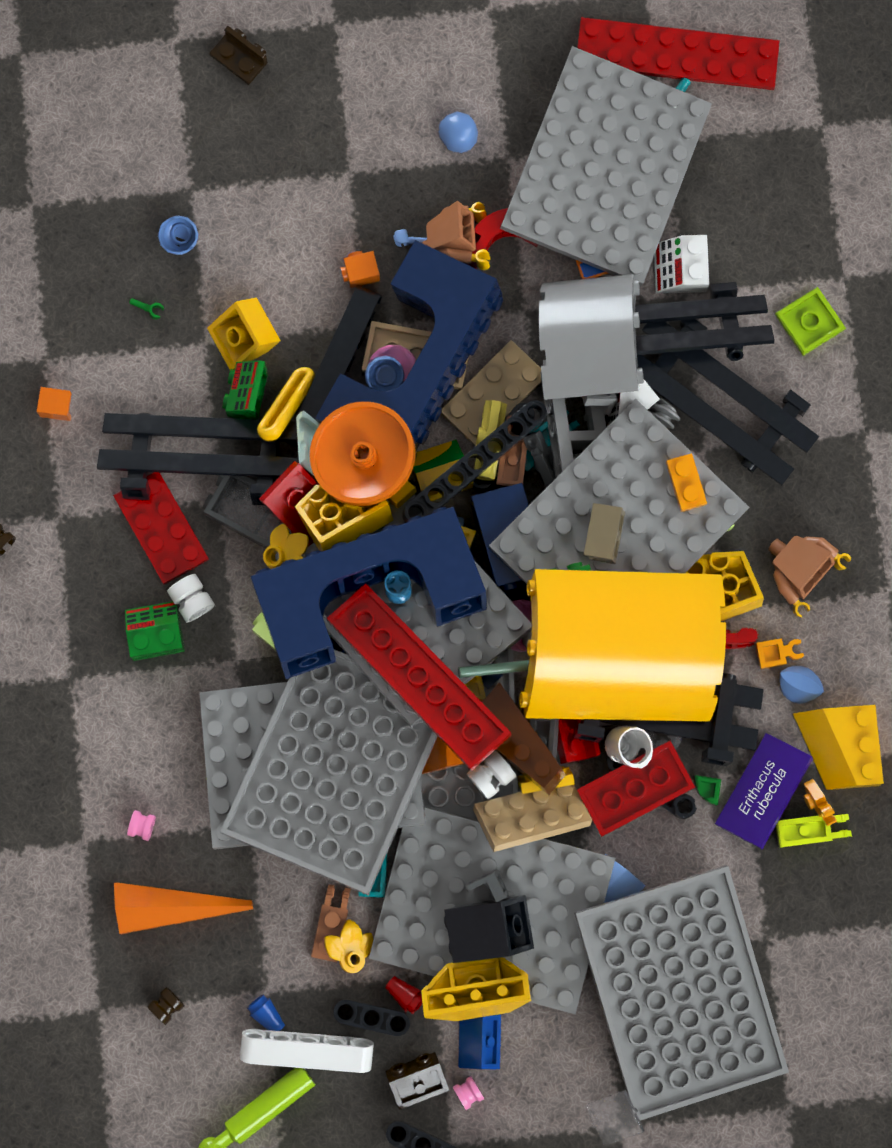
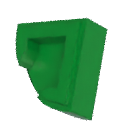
M695 775L694 783L698 794L706 802L717 806L721 779Z

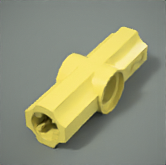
M485 400L476 446L504 423L506 403ZM495 441L488 442V448L491 452L498 453L501 451L499 443ZM477 458L475 460V470L481 468V462ZM498 460L478 476L477 479L495 481Z

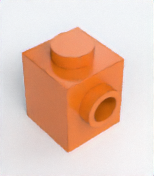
M356 251L344 258L345 266L340 267L343 281H349L350 288L380 281L374 251L366 253Z

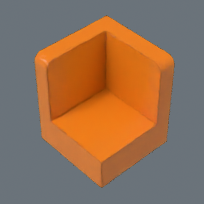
M41 387L37 406L38 415L43 418L71 421L69 408L72 393L69 390Z

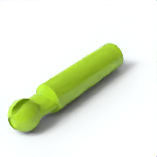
M294 1067L225 1122V1131L216 1138L207 1137L203 1139L198 1148H226L233 1142L242 1144L316 1085L304 1068Z

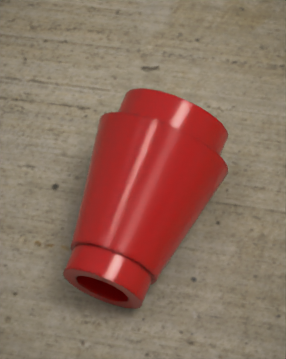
M396 976L387 983L385 989L389 991L405 1012L409 1011L411 1014H414L423 1004L422 993L418 988L398 979Z

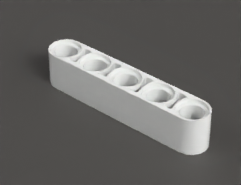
M248 1029L242 1032L240 1060L245 1063L365 1073L369 1072L372 1067L374 1043L366 1038Z

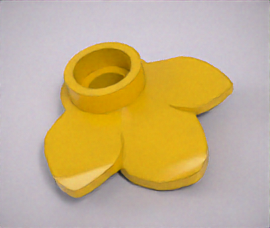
M285 524L277 526L271 532L270 546L263 553L265 564L270 569L281 566L287 560L302 559L301 555L306 552L309 545V537L302 533L289 535V530ZM277 553H279V560H278V561H276V558H275V556H276Z
M348 919L342 927L340 937L333 935L325 936L324 944L329 957L339 961L341 968L345 972L357 973L363 969L365 958L370 955L373 935L372 933L362 934L359 925ZM352 955L356 957L354 965L350 961Z

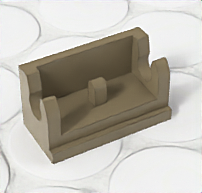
M593 503L584 556L589 557L590 560L616 564L625 517L622 507Z

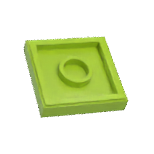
M818 287L775 313V316L802 356L846 329Z

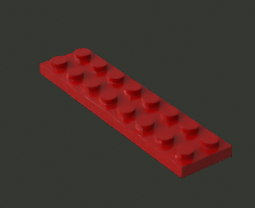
M581 17L577 48L642 75L682 79L685 77L690 81L774 90L780 40Z
M367 584L363 585L326 618L328 623L471 771L511 736V732Z

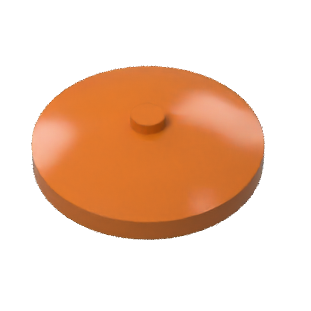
M354 402L330 413L317 428L310 446L311 469L319 485L337 501L353 506L374 505L395 495L409 479L415 462V443L409 427L394 410L375 402Z

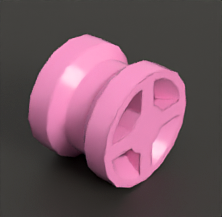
M135 810L129 823L127 835L132 837L138 835L143 840L149 841L156 816L151 814L144 816L140 811Z
M471 1076L466 1078L465 1083L462 1085L456 1084L453 1086L455 1093L466 1110L471 1108V1104L475 1101L480 1102L484 1100L483 1095Z

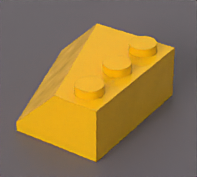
M744 551L704 554L686 572V574L722 575L725 607H720L721 622L762 607L764 597Z
M875 705L823 708L793 713L826 790L873 787L884 784Z

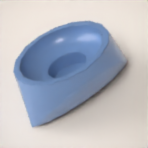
M790 666L780 672L781 692L791 702L798 704L808 703L824 692L819 677L807 667Z

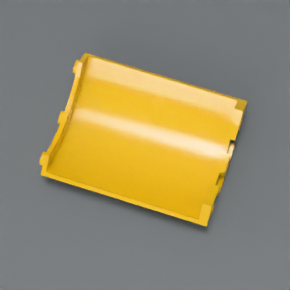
M534 570L532 579L527 581V595L531 596L532 634L531 640H528L527 654L530 656L525 688L523 692H520L519 705L520 708H524L525 718L653 721L711 720L718 700L717 695H714L716 685H721L726 646V622H721L720 607H725L722 575Z

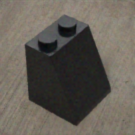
M525 895L505 898L499 902L495 900L484 901L444 910V924L448 930L449 952L453 963L509 957L534 949Z

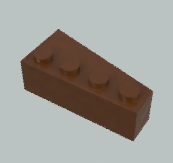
M499 682L482 701L511 732V736L496 751L546 794L550 795L566 774Z

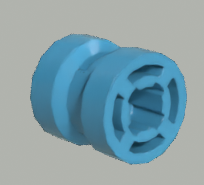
M396 570L390 572L384 581L386 596L394 604L405 603L409 600L412 593L410 577L403 571Z

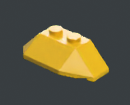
M503 957L447 963L431 980L428 986L426 985L421 990L424 1017L427 1019L461 1021L510 1013L531 1001L528 974Z

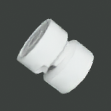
M196 574L184 577L167 590L174 604H180L179 612L186 623L194 621L215 606L209 594L202 592L203 585Z
M496 750L484 760L483 766L478 765L473 771L470 770L467 773L469 779L487 800L499 792L500 785L506 786L517 777L512 768Z

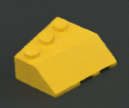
M315 485L295 506L310 537L321 552L331 549L333 545L339 542L349 543L355 541L360 535L373 533L393 521L389 503L386 500L369 506L348 505L332 498L320 485Z

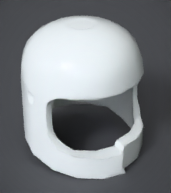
M618 726L609 732L605 740L607 755L615 762L641 769L651 760L653 753L652 741L643 729L631 726ZM641 748L646 750V754L641 761L630 763L638 755Z

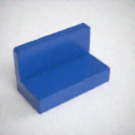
M501 1015L459 1021L458 1067L467 1069H500Z

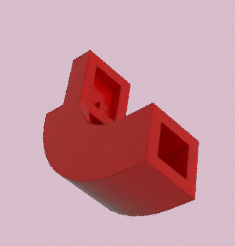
M508 208L489 214L476 225L474 229L475 241L477 243L476 250L472 254H476L477 251L482 249L488 251L495 241L504 237L521 238L500 229ZM521 238V239L525 240L526 242L532 244V245L535 246V247L538 246V244H536V243H533V242H531V241H529V240H526V239H524V238ZM471 261V263L468 264L469 266L477 269L476 262Z

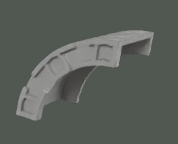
M634 274L542 283L540 289L542 300L539 301L540 351H545L546 360H543V366H541L544 400L639 390V384L644 383L643 369L638 368L635 331V328H640L639 312H635L636 296L640 295L639 280H634Z

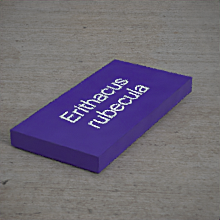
M766 733L715 825L762 850L811 764L813 757Z

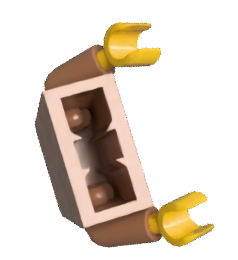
M456 201L449 207H445L440 214L427 223V240L421 243L462 263L470 264L473 261L477 263L479 269H489L490 264L487 260H490V254L487 250L482 249L477 251L476 254H472L476 250L474 221L480 222L487 216L485 206L481 202H476L471 208H468V206H464L459 201Z
M794 536L787 545L781 540L775 539L769 547V552L776 556L772 562L775 568L773 576L776 585L790 605H794L793 613L797 617H802L798 612L800 605H803L807 611H810L809 604L800 602L799 598L805 599L833 565L838 570L846 569L840 563V558H844L847 562L851 561L849 554H839L838 549L822 537L801 538Z

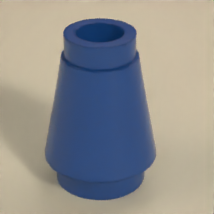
M264 994L247 1007L250 1011L249 1016L265 1029L280 1031L285 1026L271 999L266 998Z

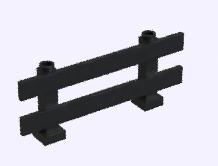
M728 282L711 284L710 299L635 305V312H639L640 324L719 317L721 329L636 336L637 355L725 348L727 358L731 361H738L743 358V346L774 344L775 339L771 325L739 327L737 318L738 315L768 313L765 295L737 297V283Z
M696 319L681 320L680 323L682 327L680 332L708 329ZM666 322L647 323L642 329L647 335L678 332ZM703 349L666 352L660 356L655 364L643 355H637L638 368L643 369L644 380L653 391L657 392L744 457L741 465L745 468L748 467L747 470L753 473L758 468L781 486L794 471V468L770 451L779 438L783 435L807 453L820 437L796 419L798 414L802 417L811 406L810 403L790 389L782 401L785 406L783 408L779 407ZM679 359L769 425L758 441L668 375Z
M105 413L102 432L105 434L133 435L131 450L99 449L97 470L128 471V477L121 478L120 489L124 499L134 500L150 499L151 491L146 479L147 472L257 477V484L250 485V497L252 505H264L259 498L275 482V478H279L294 461L299 463V458L278 457L280 441L298 442L296 421H290L277 440L269 442L263 440L258 435L257 427L261 420L151 415L149 413ZM152 436L262 440L260 456L150 451Z
M723 673L721 685H716L714 695H717L718 700L714 710L713 721L582 719L581 723L574 728L573 738L599 743L604 738L605 728L599 727L600 722L618 726L638 727L645 731L709 742V747L702 751L701 762L727 767L733 762L734 752L728 751V746L755 751L758 737V729L731 725L734 706L761 710L764 689L739 685L735 675Z

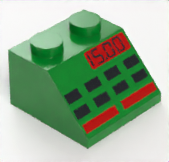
M265 361L236 362L235 370H230L228 384H231L230 393H225L222 406L223 409H226L227 417L258 420L268 377Z
M173 601L125 610L126 635L130 657L133 661L185 652L178 607Z

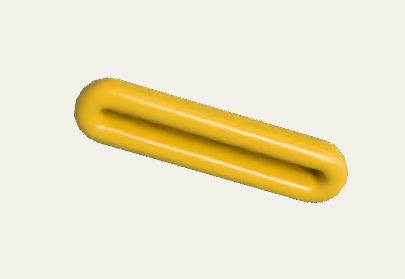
M301 367L291 374L258 424L257 432L263 440L275 441L281 436L306 397L315 378V373L311 368Z

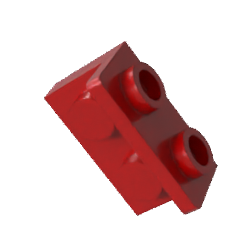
M559 719L557 751L561 764L587 760L600 755L599 743L573 738L574 728L581 723L582 719Z

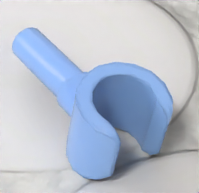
M406 229L397 230L395 235H393L395 244L398 247H402L401 244H404V246L413 244L415 240L419 242L427 240V238L408 237Z

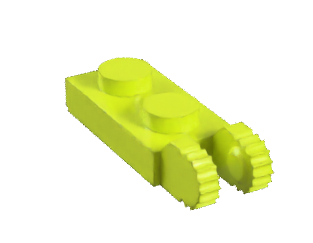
M849 814L834 815L837 823L849 820ZM820 816L780 820L776 824L779 848L833 841L832 839L852 836L851 830H840L831 833L830 825L827 826Z

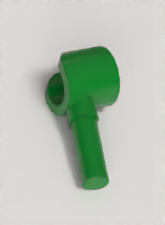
M133 298L129 302V304L149 312L150 317L155 320L160 319V316L153 314L152 309L157 307L164 311L161 303L149 305Z

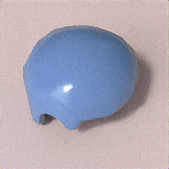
M457 111L447 115L440 122L439 136L448 150L463 153L471 150L476 144L478 136L477 126L468 114Z
M178 215L170 217L161 224L158 239L160 245L168 253L182 255L195 247L199 233L194 222L188 217ZM176 237L184 239L185 241H179L176 239Z
M390 356L375 357L368 364L365 371L367 385L376 391L393 390L403 383L405 377L402 365Z

